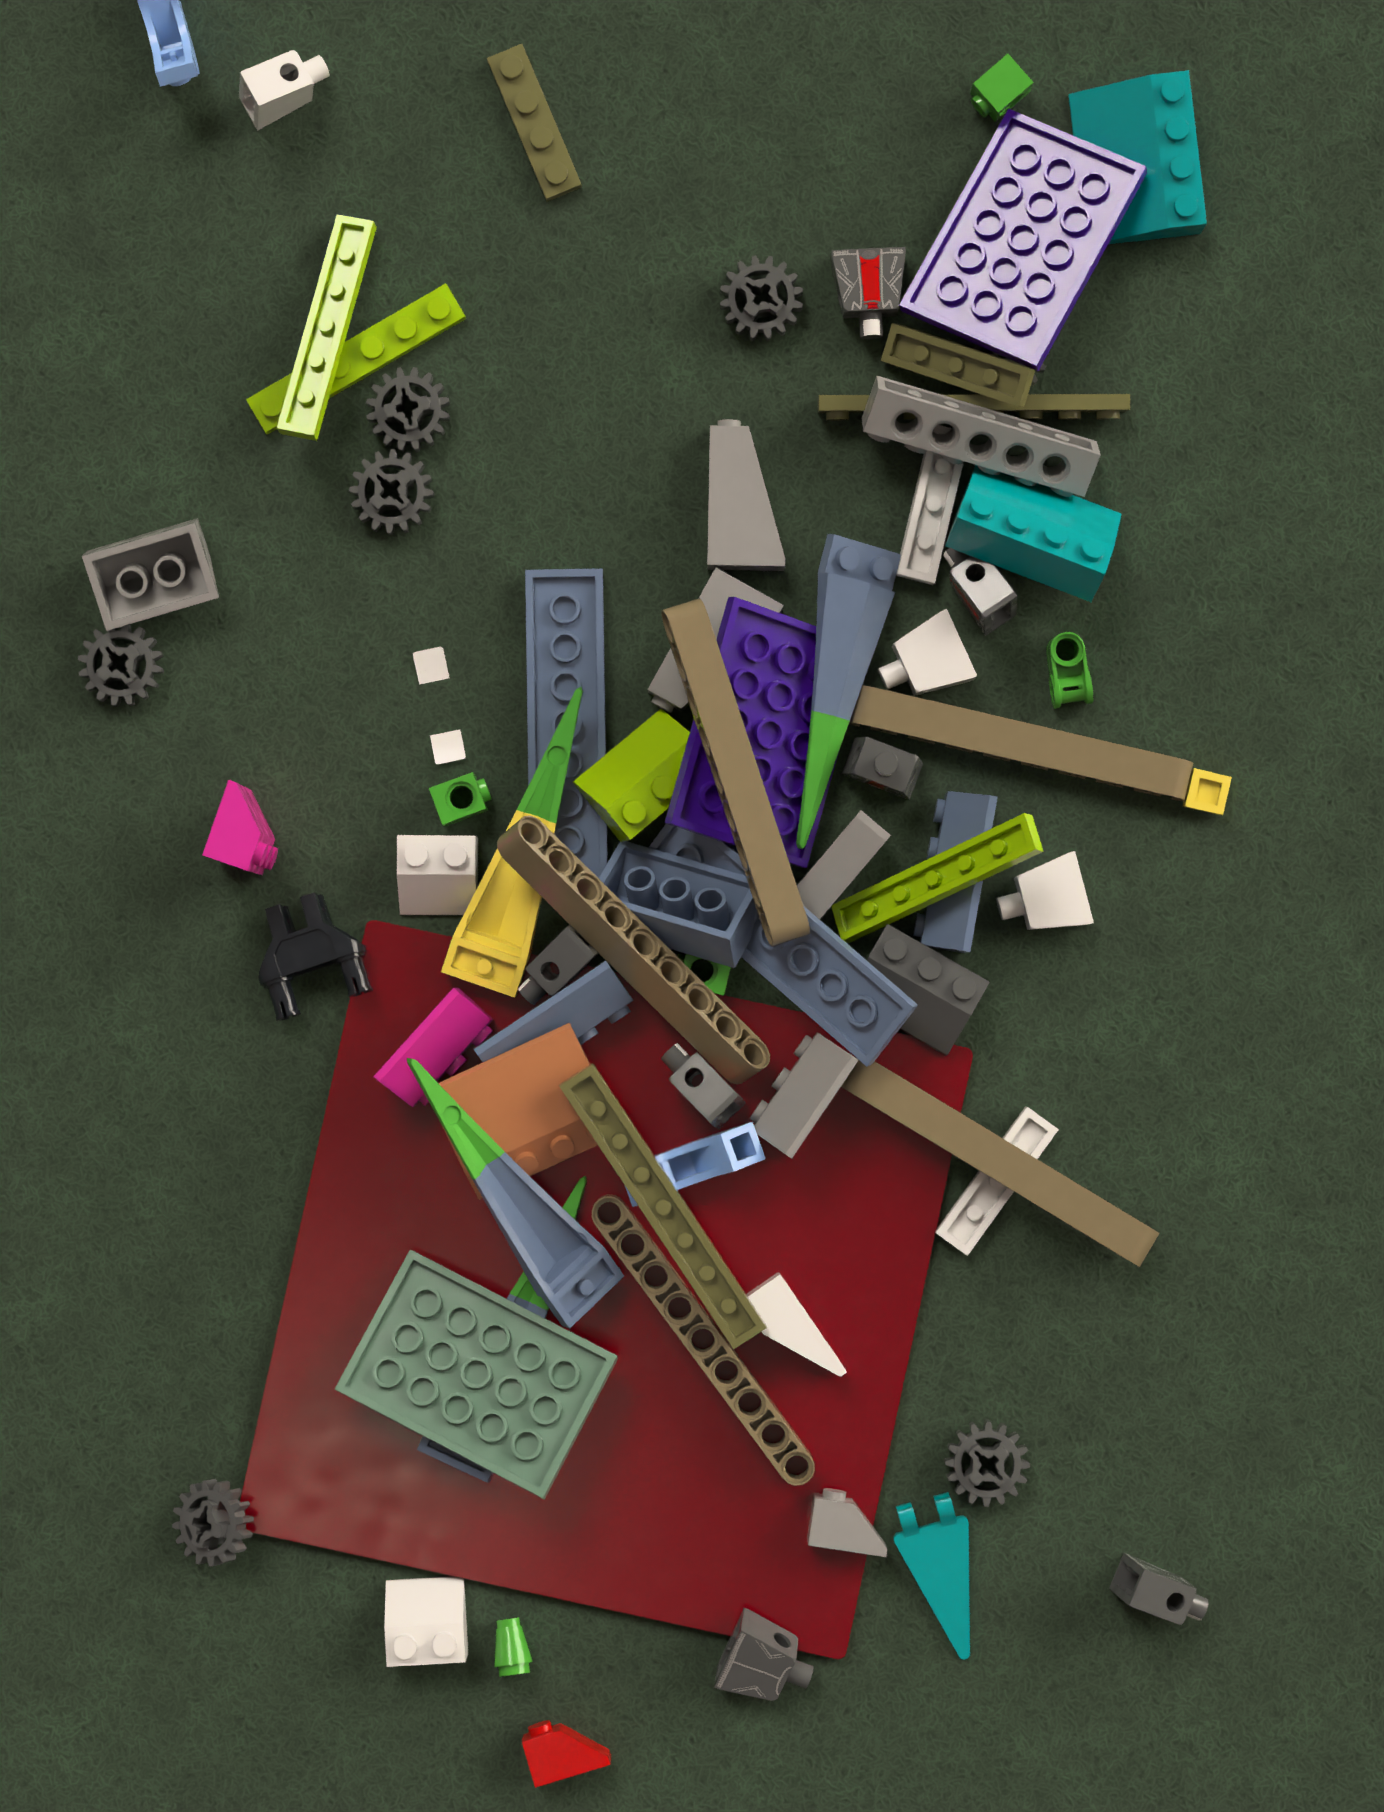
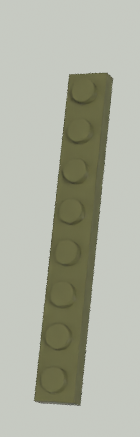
M981 394L944 395L1001 413H1019V418L1024 420L1043 419V412H1058L1059 420L1081 419V412H1097V419L1115 420L1120 419V412L1130 410V394H1028L1024 407H1017ZM819 395L818 413H826V420L830 421L849 420V413H864L870 395ZM910 412L903 413V420H914L916 417Z
M591 1063L559 1084L572 1107L732 1348H737L767 1328L765 1322L595 1065Z

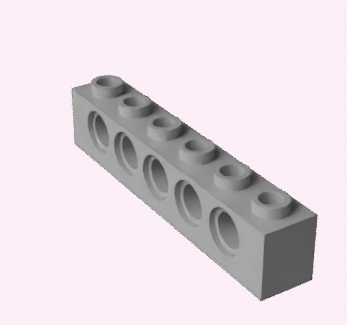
M876 376L862 415L863 432H867L868 436L880 442L894 440L904 443L906 448L917 453H926L927 451L941 454L943 459L954 464H963L965 461L978 465L980 470L991 475H999L1002 472L1014 476L1018 482L1025 485L1035 486L1037 483L1051 487V490L1066 497H1071L1073 494L1085 497L1101 456L1097 441L880 376ZM910 412L916 416L912 422L906 424L899 423L896 420L900 414ZM942 423L952 426V429L946 434L940 435L933 432V429ZM979 434L989 437L988 441L982 445L970 443V440ZM1016 445L1026 448L1019 456L1007 454V451ZM1057 456L1062 458V461L1057 466L1047 467L1043 465L1049 457Z

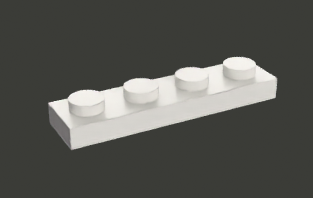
M937 425L933 432L942 435L948 433L952 428ZM931 451L924 453L896 576L931 585L935 583L963 464L948 462L941 457V454Z
M1025 1106L1003 1139L1038 1159L1059 1129ZM978 1171L938 1226L935 1233L968 1256L1014 1191L983 1172Z

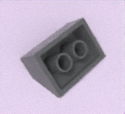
M888 924L867 959L871 965L918 1004L917 1008L899 1030L947 1056L990 982Z

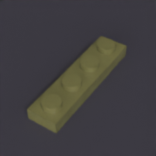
M523 44L488 57L487 62L546 202L581 188L582 184Z
M896 323L891 324L881 358L883 362L1017 407L1025 406L1036 370Z

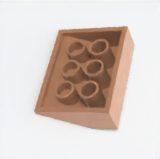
M570 1023L439 1082L440 1086L529 1176L598 1145L559 1087V1084L590 1065ZM448 1137L453 1147V1150L463 1168V1171L466 1174L478 1199H482L483 1197L481 1196L464 1163L462 1162L450 1138Z

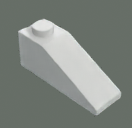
M779 1272L746 1294L767 1326L765 1330L761 1331L764 1335L840 1377L847 1373L843 1364Z

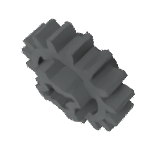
M752 256L751 266L749 267L742 261L737 262L739 273L736 275L728 271L726 279L731 285H723L720 288V294L728 297V299L720 302V310H730L725 317L726 324L736 321L738 323L736 334L740 335L746 329L750 331V341H755L757 334L763 333L766 342L771 339V331L774 330L779 335L784 336L786 332L784 323L786 322L794 326L797 322V318L792 314V311H802L803 304L794 299L803 295V288L792 286L797 281L798 275L792 273L787 276L785 274L787 263L782 262L777 268L774 267L772 256L767 257L765 264H759L757 256ZM754 275H767L765 278L758 280L749 278ZM781 284L787 294V305L783 304L784 301L779 299L777 295V290ZM764 291L767 292L769 304L762 301L759 306L754 303V293L761 295ZM736 292L745 299L746 306L743 308L742 313H740L736 305ZM767 316L774 319L766 323L755 322L758 318Z
M399 367L396 372L397 378L392 379L385 373L382 375L385 382L383 387L373 384L371 388L377 395V398L367 399L366 404L368 407L375 409V412L369 413L366 416L368 422H378V425L372 430L376 437L384 433L386 434L383 442L386 447H390L396 441L398 442L399 452L404 453L407 444H412L417 453L420 452V442L425 441L432 447L435 445L432 435L434 433L442 436L445 434L440 422L450 421L451 417L449 413L442 411V408L449 406L450 401L447 397H438L445 389L441 383L433 387L431 386L433 382V375L428 372L421 379L416 367L412 368L410 376H405L402 368ZM411 386L425 390L430 397H427V395L418 396L412 392ZM396 390L397 394L392 402L384 404L391 392ZM405 394L413 407H416L412 411V425H410L404 413L399 412L404 410V403H406ZM433 415L428 426L421 431L420 425L425 417ZM387 423H398L403 426L406 435L393 431Z
M391 449L389 458L384 459L381 453L377 451L375 452V463L371 464L363 459L361 462L365 468L364 473L353 472L352 474L359 482V485L349 487V492L352 495L359 496V499L353 501L351 505L354 510L364 509L359 519L362 523L372 519V530L375 532L382 525H385L388 535H393L395 526H400L404 533H408V522L413 521L420 526L422 524L418 515L420 511L430 513L431 511L430 506L425 503V499L434 498V492L430 489H425V486L432 482V478L430 475L420 476L425 466L421 461L412 466V456L408 452L402 459H398L396 450ZM386 468L403 469L397 474H385L382 471ZM371 480L375 484L374 495L368 502L366 492ZM381 480L393 488L400 485L397 491L403 504L390 496L384 499L387 494L380 482ZM416 482L417 498L413 505L409 500V489ZM386 510H399L402 515L385 517L380 514H383Z
M131 624L122 626L121 631H118L117 628L108 630L106 634L95 629L93 633L97 640L94 643L89 641L83 642V645L89 650L88 655L78 656V660L87 665V668L78 672L80 677L90 678V681L85 686L86 690L92 692L99 689L96 699L104 702L111 696V705L119 707L122 698L125 699L129 706L135 705L134 696L136 695L147 700L149 696L145 689L148 686L153 688L159 687L157 681L153 679L154 674L164 673V669L155 663V661L164 657L163 653L152 651V648L157 643L156 639L150 637L143 640L146 630L138 627L134 633H131ZM127 639L135 642V644L123 648L118 647L113 641ZM102 652V666L97 669V658L99 653ZM112 652L123 659H128L125 662V666L130 677L117 669L113 671L117 663ZM146 659L145 672L141 678L138 674L140 662ZM115 681H122L129 688L114 690L108 688L107 685H111Z
M985 1419L983 1429H978L974 1422H970V1433L966 1435L958 1430L956 1432L960 1440L958 1445L955 1443H948L947 1445L948 1449L954 1453L953 1457L944 1458L945 1465L954 1467V1470L946 1475L948 1481L959 1480L954 1490L958 1495L967 1490V1500L971 1504L979 1496L985 1507H989L992 1497H996L1002 1505L1005 1503L1003 1494L1007 1491L1015 1497L1018 1495L1014 1487L1016 1481L1019 1483L1027 1482L1026 1477L1020 1473L1021 1469L1030 1468L1029 1461L1020 1458L1021 1455L1028 1451L1025 1445L1015 1446L1020 1436L1016 1431L1006 1436L1007 1426L1002 1422L996 1430L992 1429L989 1419ZM987 1437L998 1439L993 1445H980L976 1440ZM964 1451H966L970 1455V1467L963 1474L961 1459ZM975 1451H978L988 1459L996 1456L993 1459V1463L999 1475L989 1471L987 1468L979 1471L982 1465ZM1011 1452L1013 1464L1008 1475L1004 1471V1460ZM982 1481L995 1482L998 1485L993 1488L977 1487Z
M210 1479L190 1485V1492L182 1493L179 1496L184 1505L175 1507L173 1510L174 1513L180 1516V1521L172 1524V1528L180 1529L181 1535L176 1539V1543H186L187 1547L184 1555L186 1557L196 1555V1564L198 1565L208 1563L209 1566H216L236 1560L235 1553L244 1552L247 1549L242 1539L251 1538L253 1533L246 1529V1524L253 1522L254 1517L245 1515L244 1511L249 1507L250 1503L249 1501H239L242 1490L240 1488L230 1490V1481L217 1482L216 1479Z

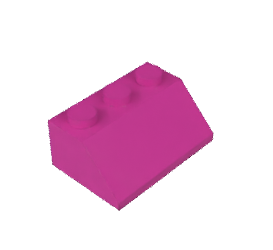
M228 780L202 855L263 876L265 868L271 870L277 857L278 848L273 847L275 837L252 790Z
M453 988L374 1077L411 1107L416 1106L419 1102L426 1106L429 1101L410 1069L407 1058L417 1060L437 1082L445 1073L452 1077L466 1062L467 1059L462 1054L472 1043L478 1047L492 1033L493 1030L488 1025L494 1019L460 988Z

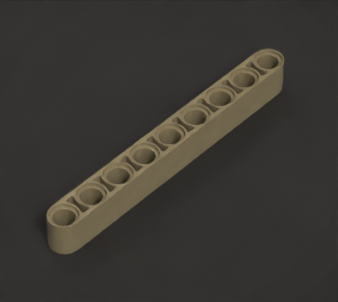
M698 598L663 609L661 616L666 635L767 941L773 947L809 935L810 927L705 605Z
M862 685L849 724L854 726L866 725L870 726L871 730L897 735V733L908 735L909 739L931 744H935V742L946 744L945 747L965 752H982L983 756L1010 762V759L1021 761V765L1043 770L1051 768L1059 770L1058 773L1077 778H1094L1096 782L1123 788V786L1133 787L1134 791L1159 797L1161 794L1171 796L1172 800L1185 801L1193 762L1181 758Z
M524 816L499 837L497 848L502 858L725 1079L734 1084H742L768 1066L770 1053L764 1042L539 819L533 816Z
M858 1060L841 1085L845 1090L1138 1267L1141 1266L1160 1234L875 1061L872 1065L866 1067Z
M606 1194L600 1197L594 1203L592 1209V1220L598 1230L781 1477L787 1483L794 1486L807 1483L813 1477L815 1471L814 1460L810 1451L627 1204L619 1196L613 1194ZM606 1202L615 1203L621 1211L620 1218L614 1223L602 1221L598 1213L599 1207ZM628 1234H637L643 1239L644 1248L636 1255L628 1254L622 1248V1239ZM654 1265L663 1267L668 1275L666 1282L660 1286L650 1285L645 1278V1272L649 1267ZM676 1297L687 1299L691 1305L690 1312L684 1317L673 1316L668 1309L669 1302ZM699 1329H707L713 1333L714 1342L706 1349L697 1348L691 1340L694 1332ZM728 1360L737 1366L738 1371L734 1378L722 1380L716 1375L715 1368L722 1361ZM753 1392L760 1397L761 1403L757 1410L747 1412L740 1408L738 1401L743 1394ZM770 1424L780 1425L784 1430L783 1438L777 1443L766 1442L762 1437L763 1429ZM793 1456H801L808 1463L806 1470L799 1475L791 1474L785 1468L786 1462Z

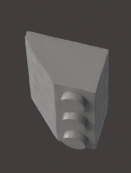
M198 518L88 550L82 555L106 631L219 598L210 554Z
M817 1032L813 1038L808 1035L803 1038L793 1053L799 1059L791 1071L785 1067L782 1069L771 1086L777 1091L770 1102L767 1103L762 1099L749 1118L755 1122L754 1127L757 1135L791 1159L858 1062L857 1058Z

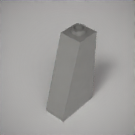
M718 420V426L710 425L707 570L718 568L719 570L784 571L785 555L749 426H741V421Z
M718 568L714 569L699 596L707 610L715 638L718 635L728 597H737L779 613L782 612L784 606ZM671 648L647 689L648 693L654 696L651 703L668 713H671L674 708L682 712L689 705Z
M860 810L797 885L803 906L820 920L891 835Z

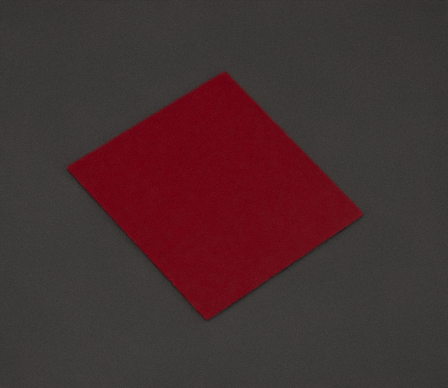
M377 920L369 921L365 926L362 940L367 949L363 961L373 991L369 993L362 992V995L350 997L240 1499V1502L249 1501V1507L244 1510L245 1515L254 1517L253 1522L246 1524V1529L261 1535L731 1636L743 1608H747L795 1634L798 1638L797 1651L842 1659L847 1652L867 1554L808 1545L807 1535L813 1494H823L824 1488L846 1491V1498H852L872 1526L874 1525L952 1154L840 1087L792 1159L757 1135L766 1158L765 1160L677 1190L744 1292L747 1294L779 1272L846 1369L847 1373L840 1377L769 1338L762 1332L734 1349L813 1457L815 1467L813 1477L807 1483L797 1486L787 1483L781 1477L592 1220L594 1203L606 1194L619 1196L627 1204L718 1327L639 1206L632 1207L624 1183L600 1147L597 1145L530 1176L562 1208L579 1179L586 1176L587 1183L576 1221L604 1246L624 1277L570 1329L560 1324L550 1308L546 1319L617 1355L618 1360L545 1500L496 1474L493 1475L491 1482L487 1483L418 1451L417 1448L423 1436L335 1390L337 1383L409 1250L506 1299L523 1273L521 1265L484 1199L479 1200L431 1104L428 1103L424 1106L419 1102L416 1106L411 1107L380 1083L374 1075L453 988H460L494 1019L488 1025L493 1031L485 1041L552 996L546 993L533 1005L521 995L519 990L514 998L442 973L441 970L452 940L451 936ZM531 954V955H530V958H529V960H528L527 966H528L538 955ZM552 962L550 968L553 973L558 975L559 968ZM585 967L567 986H569L570 984H572L573 982H575L576 980H578L579 978L593 970L595 967ZM526 969L520 986L531 976ZM615 972L634 1000L627 1005L631 1012L613 1024L610 1023L608 1018L595 1026L598 1034L581 1045L589 1063L595 1065L654 1155L709 1135L753 1122L749 1118L763 1099L769 1103L777 1090L771 1086L784 1067L791 1071L799 1059L793 1053L806 1035L813 1038L817 1032L854 1056L804 1012L715 994L764 1042L770 1053L768 1066L742 1084L729 1082L709 1063L746 1102L718 1130L668 1080L674 1073L661 1060L662 1056L677 1043L690 1057L696 1052L699 1055L701 1054L618 972ZM896 1033L875 1062L961 1113L973 1059L972 1051L967 1047L953 1045L949 1054L945 1056L910 1035ZM473 1043L462 1054L467 1059L466 1062L453 1076L483 1063L474 1051L476 1046ZM445 1073L440 1078L438 1083L450 1078L451 1076ZM701 1074L694 1076L691 1084L694 1087L699 1086L703 1081V1076ZM606 1202L599 1207V1217L606 1223H614L621 1216V1211L615 1203ZM628 1234L622 1239V1248L626 1253L636 1255L643 1250L644 1241L637 1234ZM658 1265L649 1267L645 1272L646 1281L653 1286L664 1284L668 1277L666 1270ZM676 1297L669 1302L668 1309L673 1316L684 1317L690 1312L691 1305L687 1299ZM699 1329L694 1332L691 1340L697 1348L706 1349L713 1344L714 1336L707 1329ZM728 1360L720 1362L715 1368L716 1375L722 1380L734 1378L738 1371L737 1366ZM753 1392L743 1394L738 1401L740 1408L747 1412L757 1410L761 1403L760 1397ZM777 1424L766 1426L762 1432L763 1439L769 1443H777L784 1436L783 1428ZM793 1456L788 1459L785 1468L789 1473L799 1475L806 1470L808 1463L801 1456Z

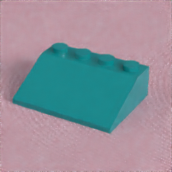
M1189 70L1152 74L1068 94L1073 136L1147 167V175L1109 244L1201 234L1207 225Z
M975 465L945 546L1092 602L1105 576L1115 546L1122 514L1074 495L1071 497L1059 495L1046 485L1039 483L1035 486L1025 485L1018 482L1014 476L1002 472L999 475H991L983 472L978 468V465Z

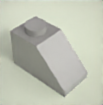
M824 1488L823 1494H813L807 1535L809 1546L882 1557L887 1556L888 1549L885 1542L852 1498H846V1491Z

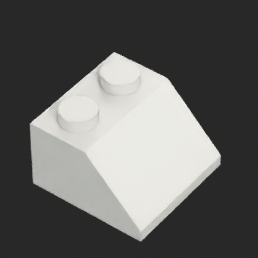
M397 835V884L400 915H464L478 888V837Z
M449 1576L386 1580L384 1628L387 1667L466 1662L468 1638L464 1578Z

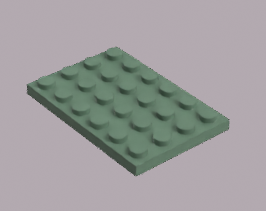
M409 1250L337 1383L335 1390L545 1500L614 1368L618 1356L444 1266Z

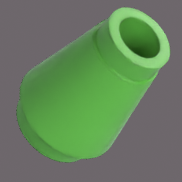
M520 1618L496 1621L494 1667H498L499 1677L530 1673L529 1663L533 1662L522 1625H520Z

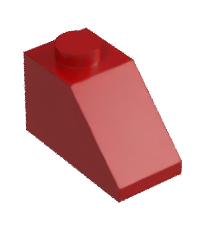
M550 1720L541 1721L529 1726V1733L523 1734L522 1745L535 1788L611 1765V1754L608 1748L562 1723L551 1725Z

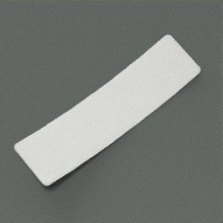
M442 647L413 653L419 685L449 678ZM460 730L430 736L436 764L461 760L466 757Z

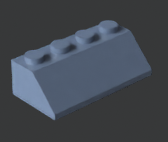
M947 791L944 800L937 799L933 821L940 822L938 837H930L927 859L992 829L997 797ZM983 880L925 907L924 914L917 913L913 936L920 937L919 942L930 948L969 953L971 951Z
M624 841L619 842L599 877L669 949L735 968L751 939L757 909L745 875Z
M604 961L476 1047L474 1051L481 1061L485 1062L568 1023L571 1024L580 1045L598 1034L595 1028L596 1025L607 1018L613 1024L631 1012L627 1005L634 1000L610 964Z

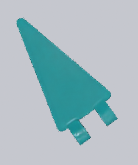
M946 1492L933 1496L940 1521L918 1527L911 1502L896 1506L902 1531L895 1533L893 1540L958 1656L965 1660L970 1656L969 1522L967 1517L963 1515L955 1516L951 1497Z

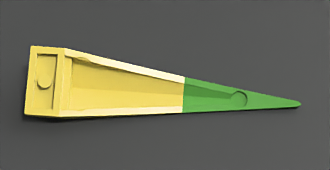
M582 687L575 690L507 830L524 816H533L539 819L553 834L555 833L583 692ZM498 848L452 937L441 972L515 998L531 955L542 897L502 858Z

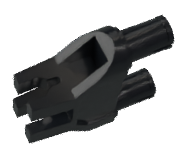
M314 892L300 897L308 927L298 931L295 930L288 906L282 907L279 904L265 909L273 940L262 962L258 978L260 986L269 990L276 1014V1021L290 1019V1016L296 1017L301 1014L291 986L293 978L333 964L341 966L349 997H356L362 995V992L369 993L373 991L363 961L367 952L365 944L332 925L322 894L317 895Z

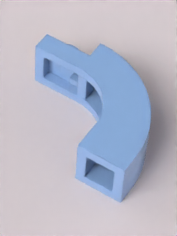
M137 0L151 44L155 73L160 87L168 84L180 86L189 82L191 78L198 76L200 72L181 1Z
M753 1122L733 1127L654 1155L677 1190L716 1176L737 1171L766 1159ZM626 1188L632 1207L638 1206Z

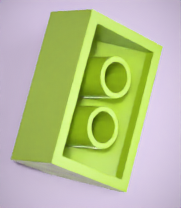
M662 709L654 713L572 782L620 842L631 840L667 810L670 805L690 732Z

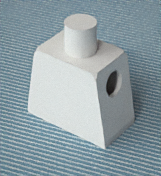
M291 50L241 71L239 98L257 131L311 102L314 84L329 77V70L320 55L302 62L298 53L295 50Z
M947 609L939 612L896 641L892 648L898 660L878 668L880 677L887 690L907 681L914 696L970 682L977 677Z
M1075 851L1014 877L1017 893L996 898L1001 919L1006 920L1024 915L1027 930L1081 926L1094 923Z

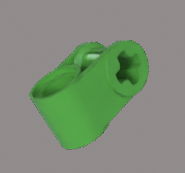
M1072 632L1056 635L1049 641L1046 650L1049 669V689L1053 708L1057 709L1060 708L1061 704L1078 701L1092 704L1093 688L1083 640ZM1060 640H1067L1074 645L1075 655L1072 660L1064 661L1057 656L1056 646ZM1063 688H1079L1078 690L1063 691Z

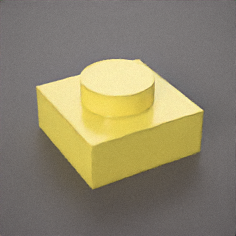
M1193 768L1183 807L1223 815L1232 777Z

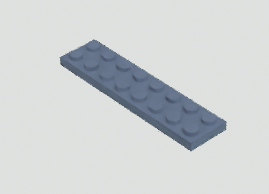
M603 569L525 570L528 786L575 690L582 687L583 692L554 835L599 878L608 863L607 825L572 782L606 754Z
M665 824L648 847L745 875L735 846L675 826ZM806 907L804 909L809 922L810 934L773 947L767 941L757 912L751 939L741 957L866 1067L872 1065L914 1012L918 1004Z

